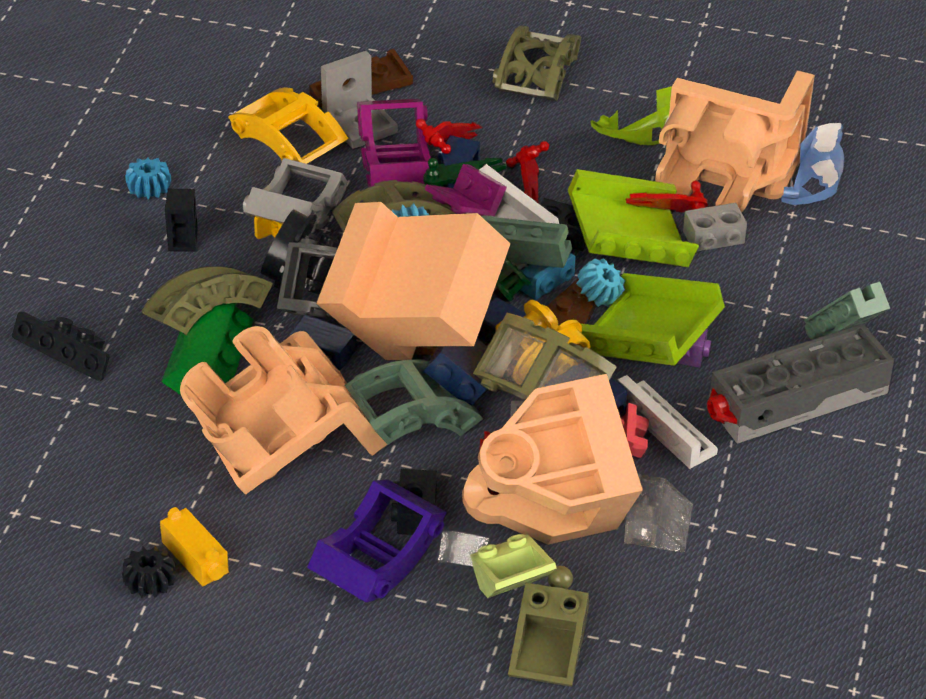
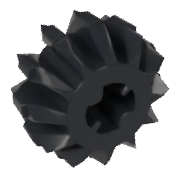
M156 545L151 550H146L142 546L140 552L131 551L129 558L124 559L123 582L125 586H128L131 594L139 592L141 598L147 594H151L155 598L157 592L167 593L168 586L174 585L175 562H173V558H170L167 550L159 551Z

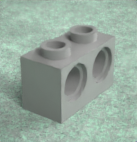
M737 203L685 211L683 232L689 243L698 244L697 251L745 243L747 222Z

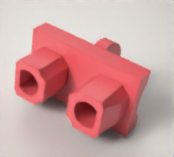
M628 403L626 414L620 417L632 456L641 458L648 447V440L641 437L647 432L649 419L636 415L637 405Z

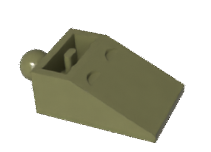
M556 566L557 569L548 575L550 586L525 583L508 676L572 687L589 610V593L568 590L573 583V574L565 566ZM533 601L542 602V603H541V604H535V603H533ZM564 606L572 607L574 609L568 610Z

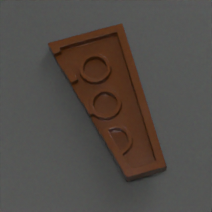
M394 48L387 51V55L382 58L377 56L371 58L372 95L413 84V75ZM351 78L347 79V80L343 83V86L346 85V84L350 81ZM320 80L309 85L310 95L318 101L317 106L319 108L322 107Z

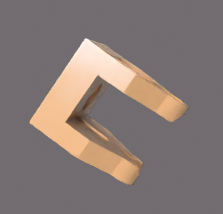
M607 374L536 388L503 428L492 432L484 440L478 453L479 465L469 473L462 491V498L467 512L476 520L486 524L503 525L521 534H528L531 538L547 545L618 529L643 490ZM488 487L493 491L499 492V494L491 495L488 492Z

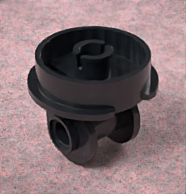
M293 209L282 224L261 268V274L275 281L274 287L278 289L281 287L289 242L301 243V239H311L318 241V245L338 248L340 240L327 234H322L320 238L311 233L317 214L311 213L309 216H306ZM310 257L304 287L306 290L320 295L333 259Z

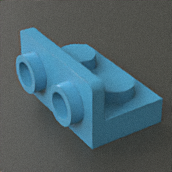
M570 253L564 268L530 264L522 269L521 272L529 279L531 284L529 286L525 285L520 290L534 300L550 293L555 287L574 276L576 256Z

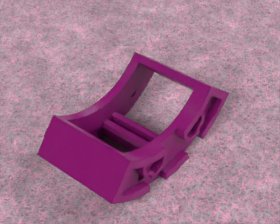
M420 99L357 102L359 136H361L362 142L365 141L366 147L361 148L363 168L370 172V174H366L368 187L375 186L374 183L389 180L411 183L414 181L424 184L423 176L429 168L428 160L431 159L423 136V131L416 126L417 143L375 146L371 110L414 108L415 123L418 119L427 121V106L423 105Z

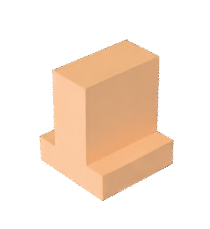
M382 202L355 203L316 304L385 360H412L416 346H474L511 243L478 213L397 217Z

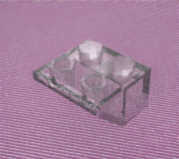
M638 474L643 491L627 513L624 543L685 552L693 503L665 478Z

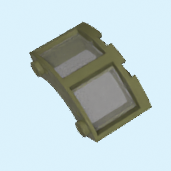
M506 313L473 374L482 379L480 383L482 386L493 392L499 389L526 400L536 388L607 374L608 380H610L617 366L587 347L583 348L572 342L568 344L569 337L549 327L544 329L541 326L534 325V322L530 319Z

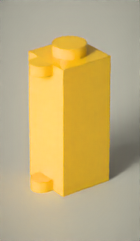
M177 507L171 508L167 514L168 517L160 521L162 543L202 587L219 580L229 573L227 551L187 508L179 510Z

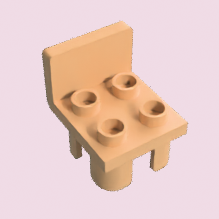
M797 71L780 104L677 78L671 89L669 118L659 135V144L666 145V153L657 168L655 181L674 184L677 190L676 194L690 196L692 193L691 182L695 180L723 186L724 188L715 206L737 203L741 212L745 210L752 195L768 199L781 198L784 193V187L789 186L791 178H793L800 164V144L806 138L815 75Z
M254 326L247 328L234 337L233 344L251 364L227 383H224L206 362H200L186 373L181 382L180 393L183 400L196 415L203 427V434L213 444L234 482L245 495L265 480L275 476L280 469L310 447L320 443L329 433L343 423L372 456L388 445L373 429L344 386L347 382L340 371L310 335L304 331L296 332L279 343L264 327Z

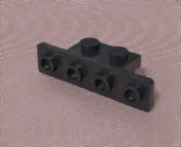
M18 312L12 338L97 381L104 379L110 355L102 351L105 340L95 336L94 331L79 328L73 325V321L68 318L57 317L56 320L42 321L26 312Z

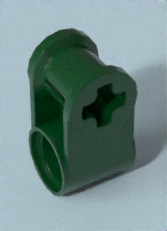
M506 257L496 287L511 302L514 299L513 296L525 285L529 286L531 282Z

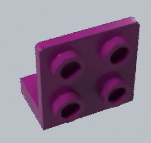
M463 164L453 188L426 184L424 190L433 195V200L442 204H449L451 206L450 210L454 213H478L480 216H495L507 186L473 166Z

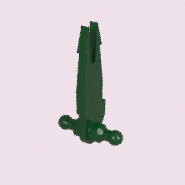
M431 158L428 160L429 168L423 176V182L425 185L435 186L455 184L463 164L471 165L478 170L487 164L496 172L506 169V164L491 166L502 163V158H485V160L461 162L445 166L444 164L438 165V160Z

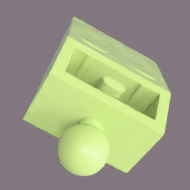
M528 534L513 535L507 539V542L497 545H485L479 548L478 552L470 554L479 589L487 598L524 586L525 583H532L546 578L557 569L555 562Z

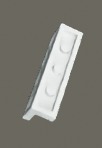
M627 375L618 379L617 382L627 389L626 406L628 403L637 405L636 415L649 419L647 430L689 469L717 455L718 448L644 380L636 384Z

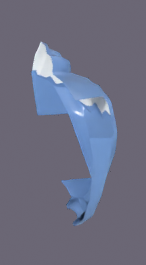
M829 123L815 127L801 142L800 166L793 187V180L791 178V187H784V193L781 197L782 202L791 205L809 204L825 200L837 192L844 167V153L840 146L843 134L841 123ZM813 177L819 180L821 186H825V190L813 195L802 186Z

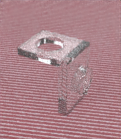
M451 530L443 531L438 562H451L473 567L470 554L478 552V549L485 545H489L490 538Z

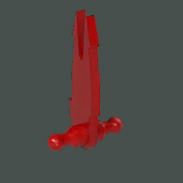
M424 119L416 121L417 128L423 131L425 141L429 145L439 147L444 154L451 152V146L446 144L450 135L471 139L478 136V134L468 131L483 128L475 122L470 124L446 121L434 128L432 125L428 126Z
M542 141L537 146L525 145L521 147V151L517 152L515 157L508 158L506 161V165L509 168H513L518 163L521 164L524 193L538 204L539 167L535 158L539 156V153L549 149L550 145L546 141Z
M697 180L691 182L693 192L691 196L683 194H647L646 192L630 194V198H626L627 204L638 207L676 210V212H685L708 206L707 199L704 198V194L700 191L701 184Z

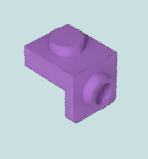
M708 329L702 333L679 360L678 364L701 367L703 357H709L711 340H707Z

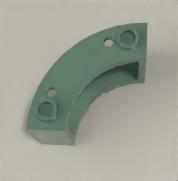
M402 360L387 363L356 375L353 380L344 385L373 429L388 445L403 435L421 429L422 424L435 423L437 427L452 430L459 436H462L483 420V417L474 405L457 399L427 375L424 370L429 361ZM405 387L414 399V401L400 405L377 417L366 401L381 392Z

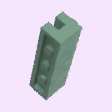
M481 216L511 243L506 255L510 262L564 268L572 250L571 241L566 240L569 233L567 225Z
M880 281L870 284L862 290L860 288L851 290L804 319L808 337L814 340L865 324L891 309Z

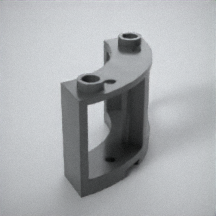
M301 239V243L289 242L277 309L294 315L304 316L305 314L324 319L331 316L317 305V302L302 300L310 256L334 259L338 248L318 245V241L311 239Z

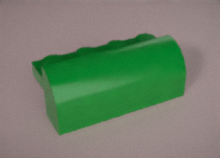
M223 303L212 307V310L206 312L194 323L187 335L179 332L161 382L181 395L180 386L186 373L198 363L206 362L224 383H227L235 376L242 355L233 344V339L243 330L250 328L254 319L235 307L236 303Z

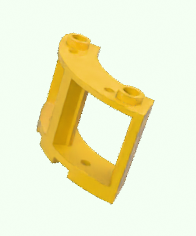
M278 88L228 116L233 130L241 139L254 138L265 143L281 160L286 158L307 164L349 139L335 118L329 112L324 114L317 107L318 101L304 92L300 94L293 92V88ZM299 119L313 128L325 143L303 157H300L292 144L280 132V130Z

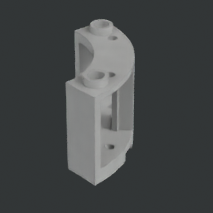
M283 158L281 165L275 170L273 180L266 188L252 187L250 195H247L244 199L243 212L253 218L257 216L284 223L293 209L306 216L315 213L317 218L311 232L314 233L315 228L320 230L329 221L327 214L339 205L348 182L343 173ZM291 173L327 182L323 192L314 202L282 195Z

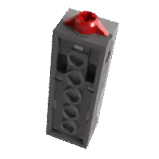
M860 324L712 372L707 410L710 417L722 423L738 444L887 394L894 359L864 324Z

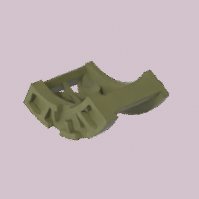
M518 26L507 43L499 69L495 68L492 81L495 83V88L499 91L558 102L561 86L566 74V70L563 67L564 65L570 66L573 61H577L582 37L574 34H568L564 38L529 32L528 26ZM536 48L544 50L550 56L542 57L532 65L523 52ZM510 74H517L515 76V83L520 82L525 75L527 77L520 87L507 84ZM533 82L544 91L531 89L529 87Z
M199 267L183 272L162 285L147 301L142 309V313L187 335L194 323L206 312L212 310L214 306L223 303H244L261 308L273 283L229 267Z

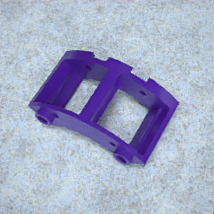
M388 479L374 480L362 503L354 513L356 520L347 530L341 527L332 535L319 539L307 568L366 603L378 598L382 599L409 574L424 555L432 540L441 534L444 528L443 519L447 512ZM391 498L423 516L414 534L401 551L370 534L386 510ZM358 549L383 563L384 566L374 570L350 556V554Z

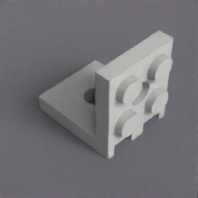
M367 51L321 66L322 112L324 114L329 112L335 118L349 138L346 142L352 149L365 145V141L362 142L361 136H359L357 102L375 101L372 98L371 55ZM351 78L350 81H349L346 85L343 86V83H344L347 79ZM383 109L371 110L374 141L398 133V124Z

